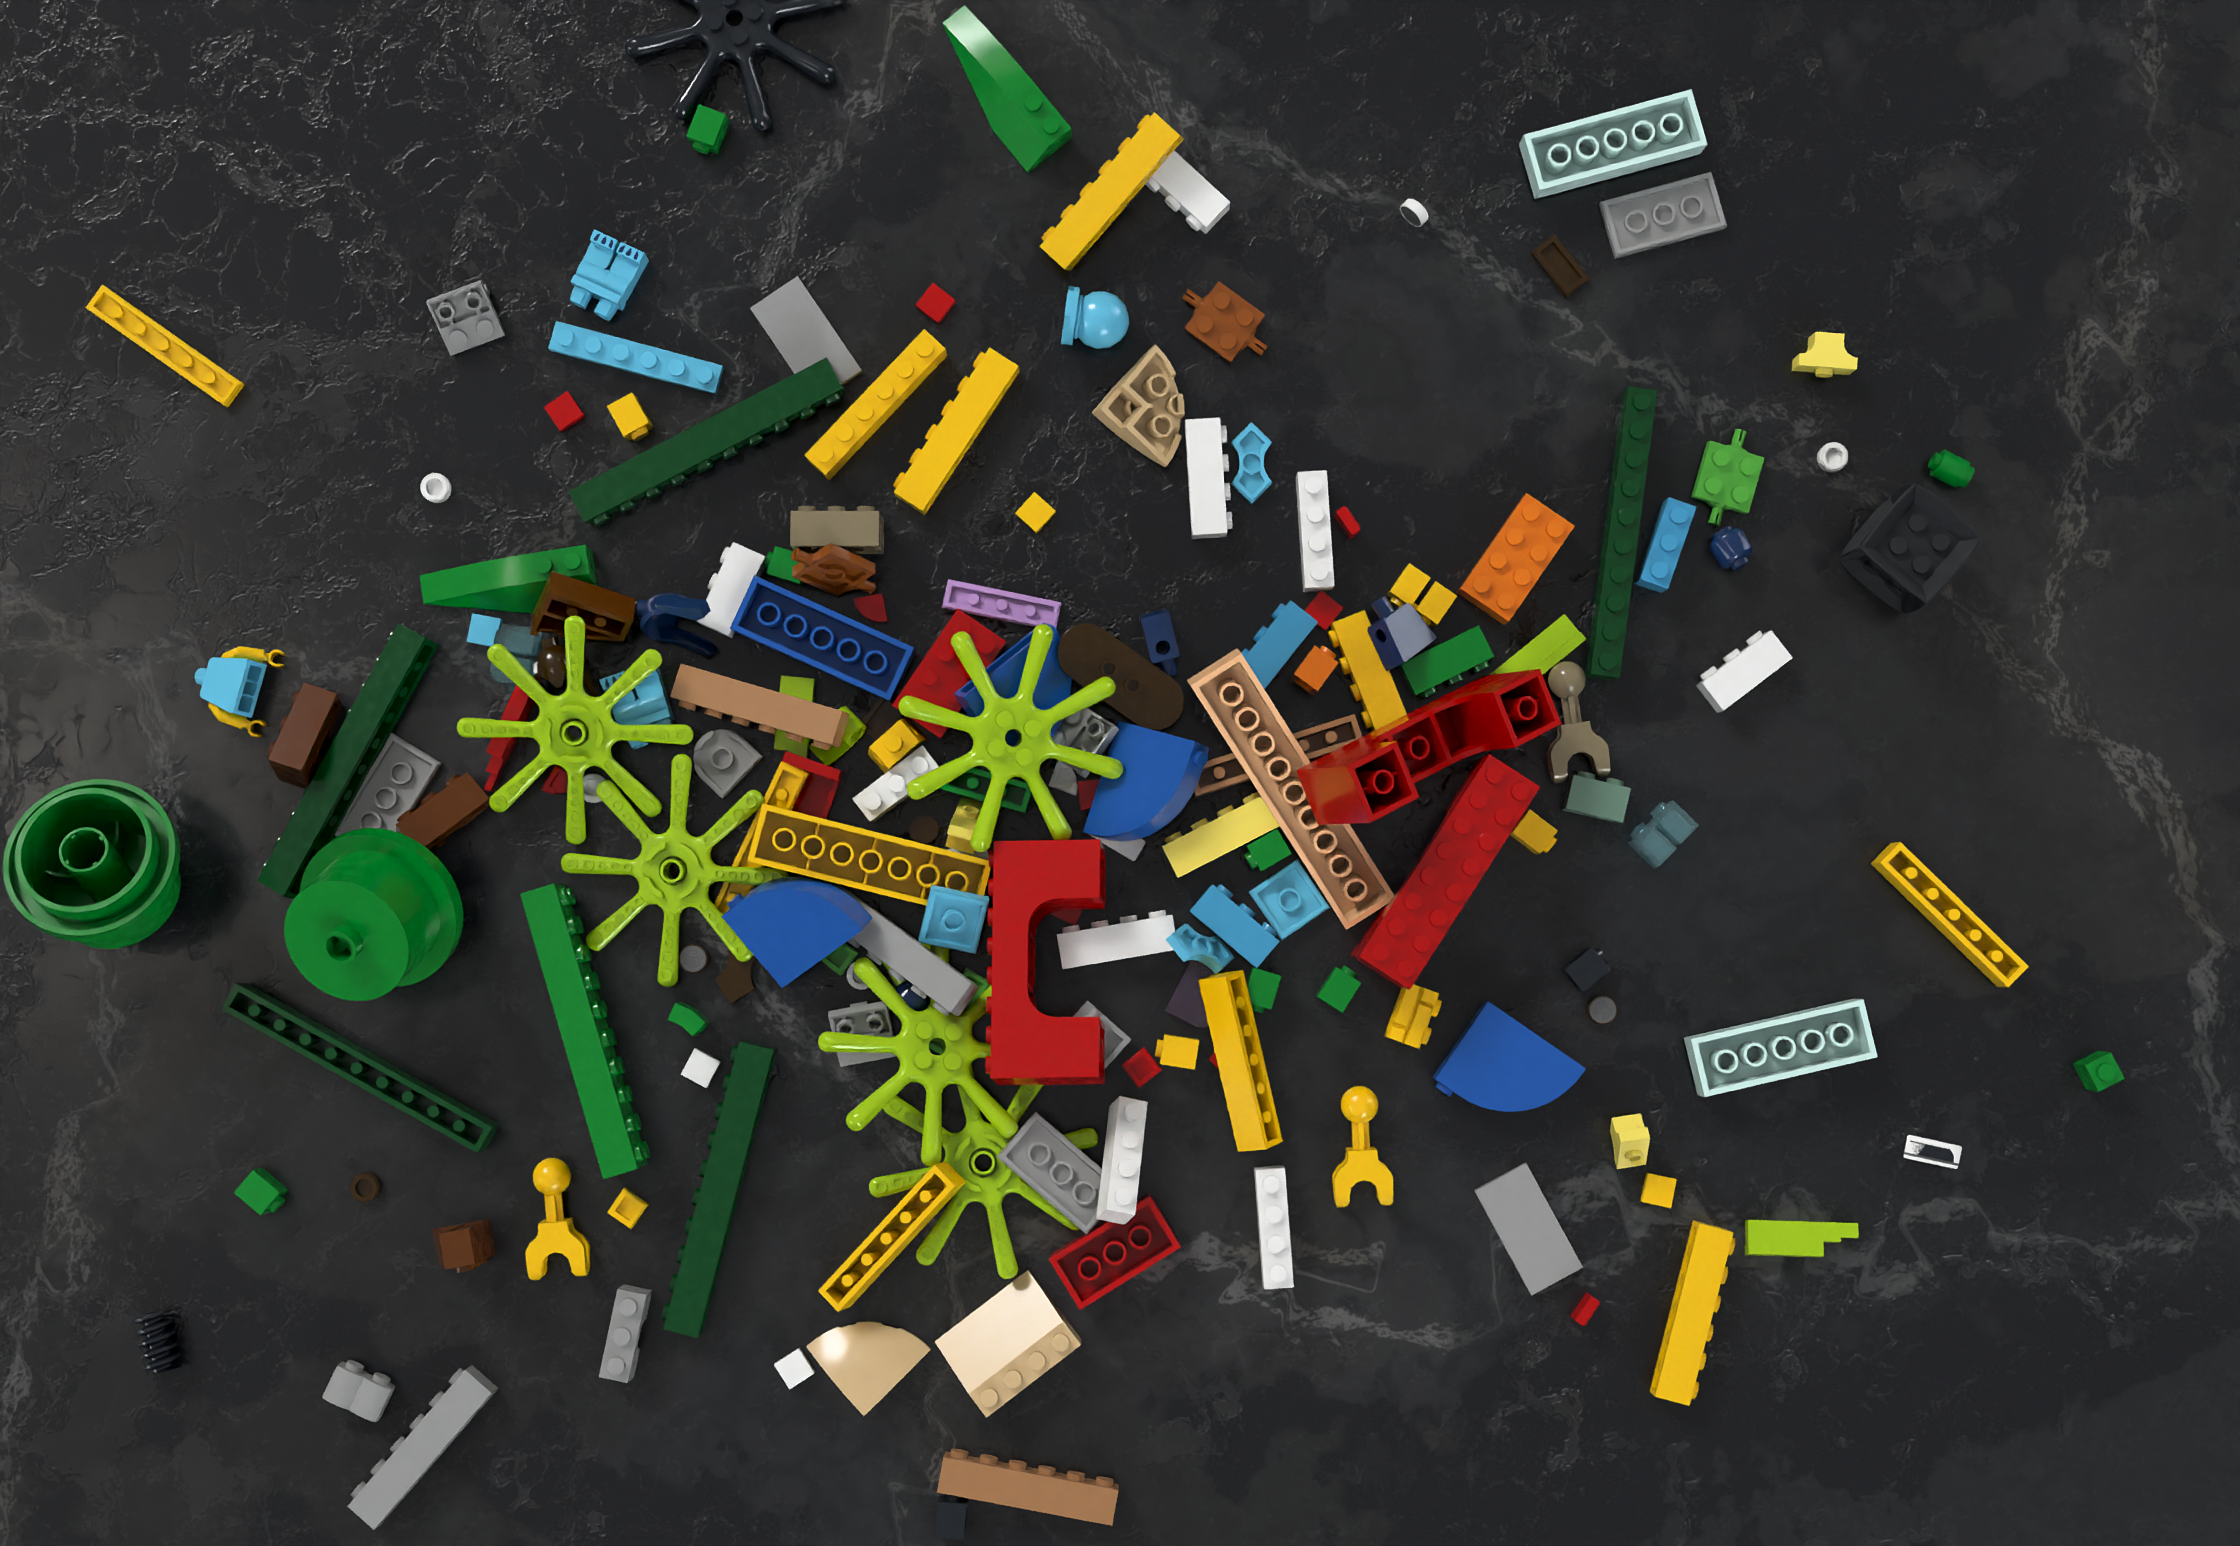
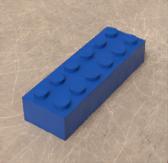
M755 575L730 627L731 630L890 703L894 702L916 654V649L906 643Z

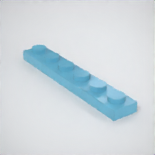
M558 321L555 323L548 347L553 352L717 395L724 370L723 365Z

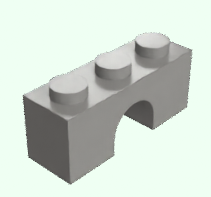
M625 1284L617 1289L599 1377L625 1383L634 1378L640 1348H638L640 1331L644 1321L647 1319L652 1290Z

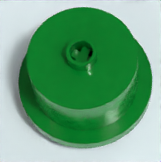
M83 780L62 786L45 795L34 803L19 819L8 838L4 851L2 870L4 884L11 901L18 911L42 932L59 939L79 942L93 948H122L138 943L152 935L166 922L173 912L181 888L179 870L180 845L171 819L161 805L148 793L136 786L117 780Z
M363 828L352 830L331 840L316 853L307 865L302 877L300 893L294 898L286 913L284 923L285 942L290 957L298 970L318 989L344 1000H372L387 994L394 987L411 985L428 978L450 958L459 943L462 933V901L449 871L429 849L419 842L401 833L386 829Z

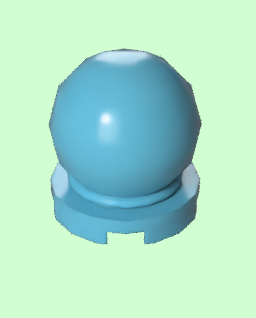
M1068 286L1061 344L1072 345L1074 337V339L1079 338L1087 346L1101 349L1110 348L1121 341L1129 326V316L1125 304L1118 296L1106 291H1097L1083 297V295H1079V287Z

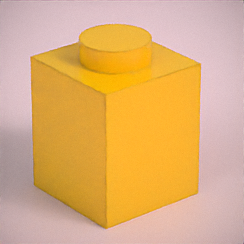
M633 392L607 406L623 437L628 441L632 439L633 441H639L649 434L648 431L654 428L640 401Z
M1529 809L1523 813L1510 835L1537 855L1541 854L1542 851L1547 853L1557 841L1554 835L1558 830Z
M1164 1034L1163 1040L1157 1039L1155 1057H1160V1064L1195 1070L1199 1039Z

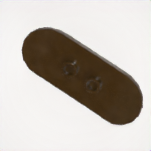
M1080 623L1070 627L1062 635L1057 645V660L1060 668L1067 676L1084 688L1105 676L1110 677L1115 682L1116 690L1113 695L1103 700L1105 703L1138 726L1151 730H1163L1171 727L1180 718L1184 709V695L1180 685L1171 676L1106 630L1092 623Z

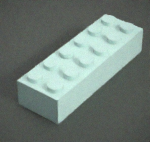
M1692 89L1523 135L1519 143L1534 199L1699 155L1707 146Z
M1855 998L1684 1038L1697 1095L1703 1097L1878 1057L1864 999Z

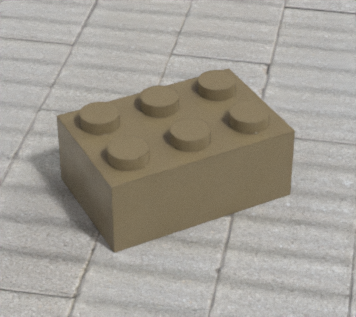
M799 506L798 511H791L790 546L793 550L798 548L808 554H814L831 543L853 554H884V519L879 511H874L872 506H858L857 511H845L843 506H828L827 511H816L814 506Z

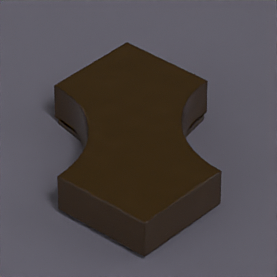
M729 950L727 965L724 971L715 979L729 1004L756 989L752 978V969L756 960L754 955L750 960L741 962Z

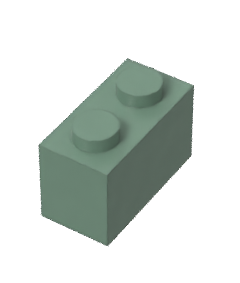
M1578 771V775L1569 776L1561 810L1609 822L1623 823L1631 788L1623 786L1624 781L1607 778L1606 782L1595 780V774Z

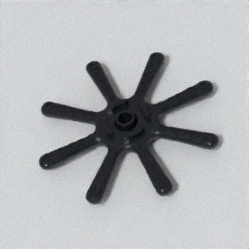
M684 0L696 7L698 11V17L694 23L669 30L634 36L627 39L624 45L626 54L636 58L692 40H700L706 44L707 54L673 104L672 114L679 120H687L691 116L719 63L725 59L735 60L740 66L752 126L758 131H765L771 126L772 121L754 64V57L758 51L763 49L771 50L824 84L832 82L836 75L835 68L829 63L776 36L773 30L774 23L782 17L842 5L846 0H784L780 2L768 0ZM735 17L743 19L742 23L738 26L729 25L730 21Z

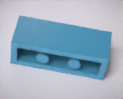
M1670 497L1662 502L1634 584L1659 593L1669 588L1696 506Z
M1291 600L1286 606L1281 603L1271 617L1275 620L1269 628L1263 625L1253 638L1257 642L1250 651L1246 648L1242 651V655L1264 690L1318 623V621Z
M1212 884L1189 912L1250 964L1258 968L1280 942L1275 938L1278 932L1266 922L1262 926L1253 919L1256 914L1244 903L1237 906L1230 900L1233 894L1220 884L1216 888Z

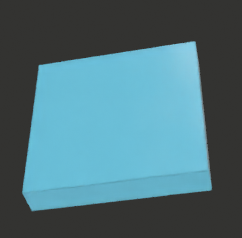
M1297 859L1249 891V894L1270 925L1278 932L1277 935L1281 940L1330 908Z
M931 885L918 942L976 954L989 904V897Z

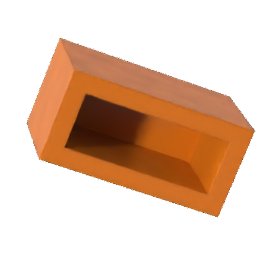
M1323 645L1320 649L1314 646L1293 674L1291 680L1314 696L1337 666L1338 662L1334 660L1336 655Z

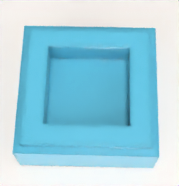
M472 613L466 642L489 647L498 644L503 620Z

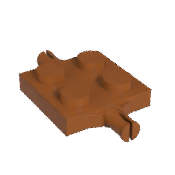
M1218 281L1212 291L1203 299L1190 289L1183 295L1182 299L1195 307L1194 315L1186 325L1185 330L1227 361L1232 363L1238 353L1247 346L1260 356L1266 351L1268 345L1254 337L1256 329L1264 319L1265 314Z
M829 543L814 554H808L796 548L791 554V559L799 562L792 567V577L837 597L852 589H860L868 594L875 591L876 584L866 580L875 574V563L864 559L860 555L842 549L838 545Z

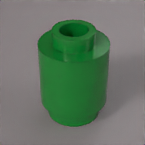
M1945 449L1940 453L1935 452L1928 464V468L1931 469L1930 476L1955 488L1957 486L1965 488L1975 471V468L1970 466L1969 461Z

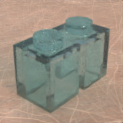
M501 623L500 630H497L495 633L494 644H502L514 654L537 657L542 632H539V636L529 635L530 627ZM516 658L534 677L533 664L536 662L530 659ZM491 662L490 675L493 676L494 682L516 686L512 680Z
M1662 801L1650 813L1653 816L1647 825L1643 822L1640 823L1630 834L1633 839L1628 844L1653 868L1659 867L1677 849L1671 842L1675 845L1681 844L1699 826L1675 801H1670L1666 804Z

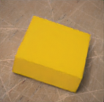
M1034 492L1015 512V515L1037 534L1056 511Z
M1646 1172L1640 1201L1671 1208L1677 1179Z
M625 1187L607 1213L632 1229L649 1203Z

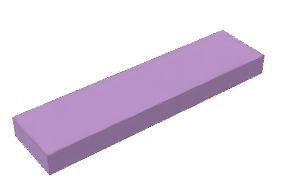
M948 579L942 608L953 611L960 609L967 614L1030 627H1036L1043 622L1053 625L1056 629L1062 603Z

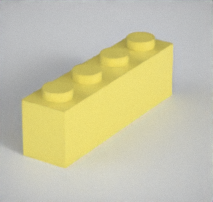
M1258 792L1242 799L1244 805L1235 810L1230 805L1216 812L1219 818L1209 823L1206 818L1191 825L1193 831L1184 836L1179 831L1165 838L1167 844L1162 846V849L1177 878L1280 826Z

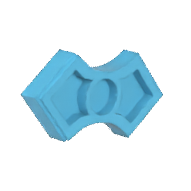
M1252 422L1231 442L1239 458V471L1231 485L1251 505L1272 485V481L1264 468V456L1272 442Z
M1186 923L1166 938V941L1183 962L1188 960L1199 961L1208 966L1215 974L1234 959L1232 953L1217 935L1212 937L1203 936Z

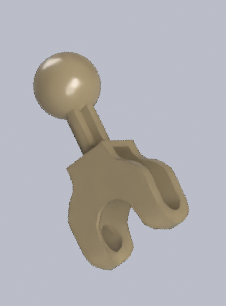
M1564 661L1558 663L1549 673L1548 684L1551 691L1556 696L1561 697L1564 725L1557 726V737L1550 744L1546 752L1550 778L1555 784L1565 781L1568 776V761L1576 753H1583L1589 758L1595 775L1600 777L1608 776L1610 773L1608 744L1592 731L1590 721L1582 722L1578 695L1583 691L1586 684L1585 673L1574 662Z

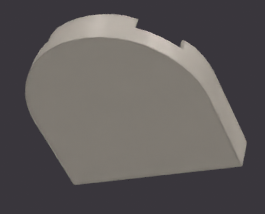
M718 729L706 733L698 740L694 748L693 762L698 776L722 799H725L764 757L738 733L727 729Z

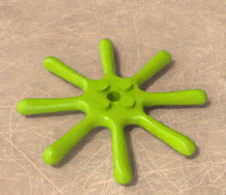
M574 615L568 617L564 623L567 669L566 691L558 696L549 694L505 646L494 644L488 649V659L537 703L540 710L539 716L531 722L461 718L457 723V732L464 738L529 737L536 740L540 746L538 756L490 797V807L495 812L506 811L549 766L559 765L566 770L568 775L566 840L571 844L577 845L583 843L586 839L583 775L587 768L591 766L602 768L646 816L655 817L662 810L661 802L613 758L611 747L620 740L685 745L692 741L693 730L684 724L621 725L616 723L611 717L612 707L662 664V656L657 650H646L603 695L599 697L590 696L583 688L585 621L581 617ZM572 725L579 727L582 731V736L573 737L570 735L568 727Z
M1039 624L1033 630L1018 692L1009 699L1000 697L996 692L970 635L963 631L953 635L951 645L984 701V710L979 716L969 717L913 696H905L899 702L898 708L902 715L965 731L973 739V747L967 754L911 780L907 785V793L910 798L914 800L922 799L973 767L984 766L990 771L991 782L970 840L971 847L978 852H984L990 847L1005 786L1011 778L1020 777L1027 782L1053 839L1069 840L1072 836V829L1040 776L1041 763L1049 758L1056 759L1110 779L1119 778L1123 772V764L1118 759L1060 745L1054 742L1051 737V728L1056 722L1114 694L1116 685L1110 677H1101L1050 709L1040 710L1034 705L1032 700L1033 693L1053 638V630L1046 624ZM1011 729L1015 730L1018 734V741L1013 746H1009L1005 741V735Z
M678 754L672 759L670 826L663 834H655L648 828L612 781L603 780L596 787L597 796L640 841L642 850L637 858L628 860L567 853L561 859V867L567 873L631 875L639 883L638 893L587 935L586 944L591 950L599 951L604 948L646 906L655 904L662 908L664 922L657 978L659 984L664 987H672L678 980L679 918L683 909L694 907L699 910L735 958L741 962H746L752 958L753 953L721 917L723 914L709 898V887L719 881L759 886L770 880L789 877L788 871L772 867L718 866L711 859V850L714 845L761 808L764 798L757 790L748 791L704 835L694 837L688 833L686 829V816L692 761L686 754ZM673 862L680 869L679 876L676 879L671 877L669 873V867Z
M930 945V950L949 964L950 949ZM861 957L857 959L853 966L855 974L899 1017L902 1024L901 1031L894 1037L826 1031L819 1036L818 1045L824 1052L892 1053L899 1059L900 1068L893 1077L846 1116L847 1126L853 1131L862 1130L907 1084L911 1082L920 1083L926 1090L921 1160L925 1165L932 1167L940 1163L942 1158V1091L946 1086L956 1084L967 1093L1002 1137H1014L1019 1129L1017 1122L973 1078L970 1071L974 1060L991 1056V1045L977 1041L972 1035L973 1024L987 1013L986 1000L987 996H992L991 985L960 1016L949 1013L948 1016L944 1015L933 1006L936 1001L931 997L927 1009L915 1011L909 1007L869 958ZM935 1040L942 1045L941 1055H934L930 1052V1041Z
M971 1064L970 1071L974 1078L973 1068ZM957 1085L966 1116V1125L957 1133L949 1132L942 1127V1146L945 1150L944 1161H947L966 1183L953 1196L918 1248L916 1259L924 1266L933 1264L964 1208L971 1202H980L987 1210L998 1274L1004 1279H1011L1017 1275L1018 1265L1002 1210V1200L1007 1194L1018 1193L1073 1231L1079 1230V1228L997 1158L1012 1138L1002 1137L992 1124L985 1122L981 1116L980 1109L967 1093ZM1043 1085L1020 1086L1007 1109V1112L1017 1123ZM895 1096L883 1108L886 1114L923 1134L924 1114L900 1097ZM1084 1128L1062 1134L1080 1150L1095 1147L1099 1140L1098 1133L1093 1128ZM980 1154H987L992 1159V1166L988 1171H981L976 1167L975 1161ZM932 1167L875 1177L869 1183L870 1194L876 1198H881L912 1189Z

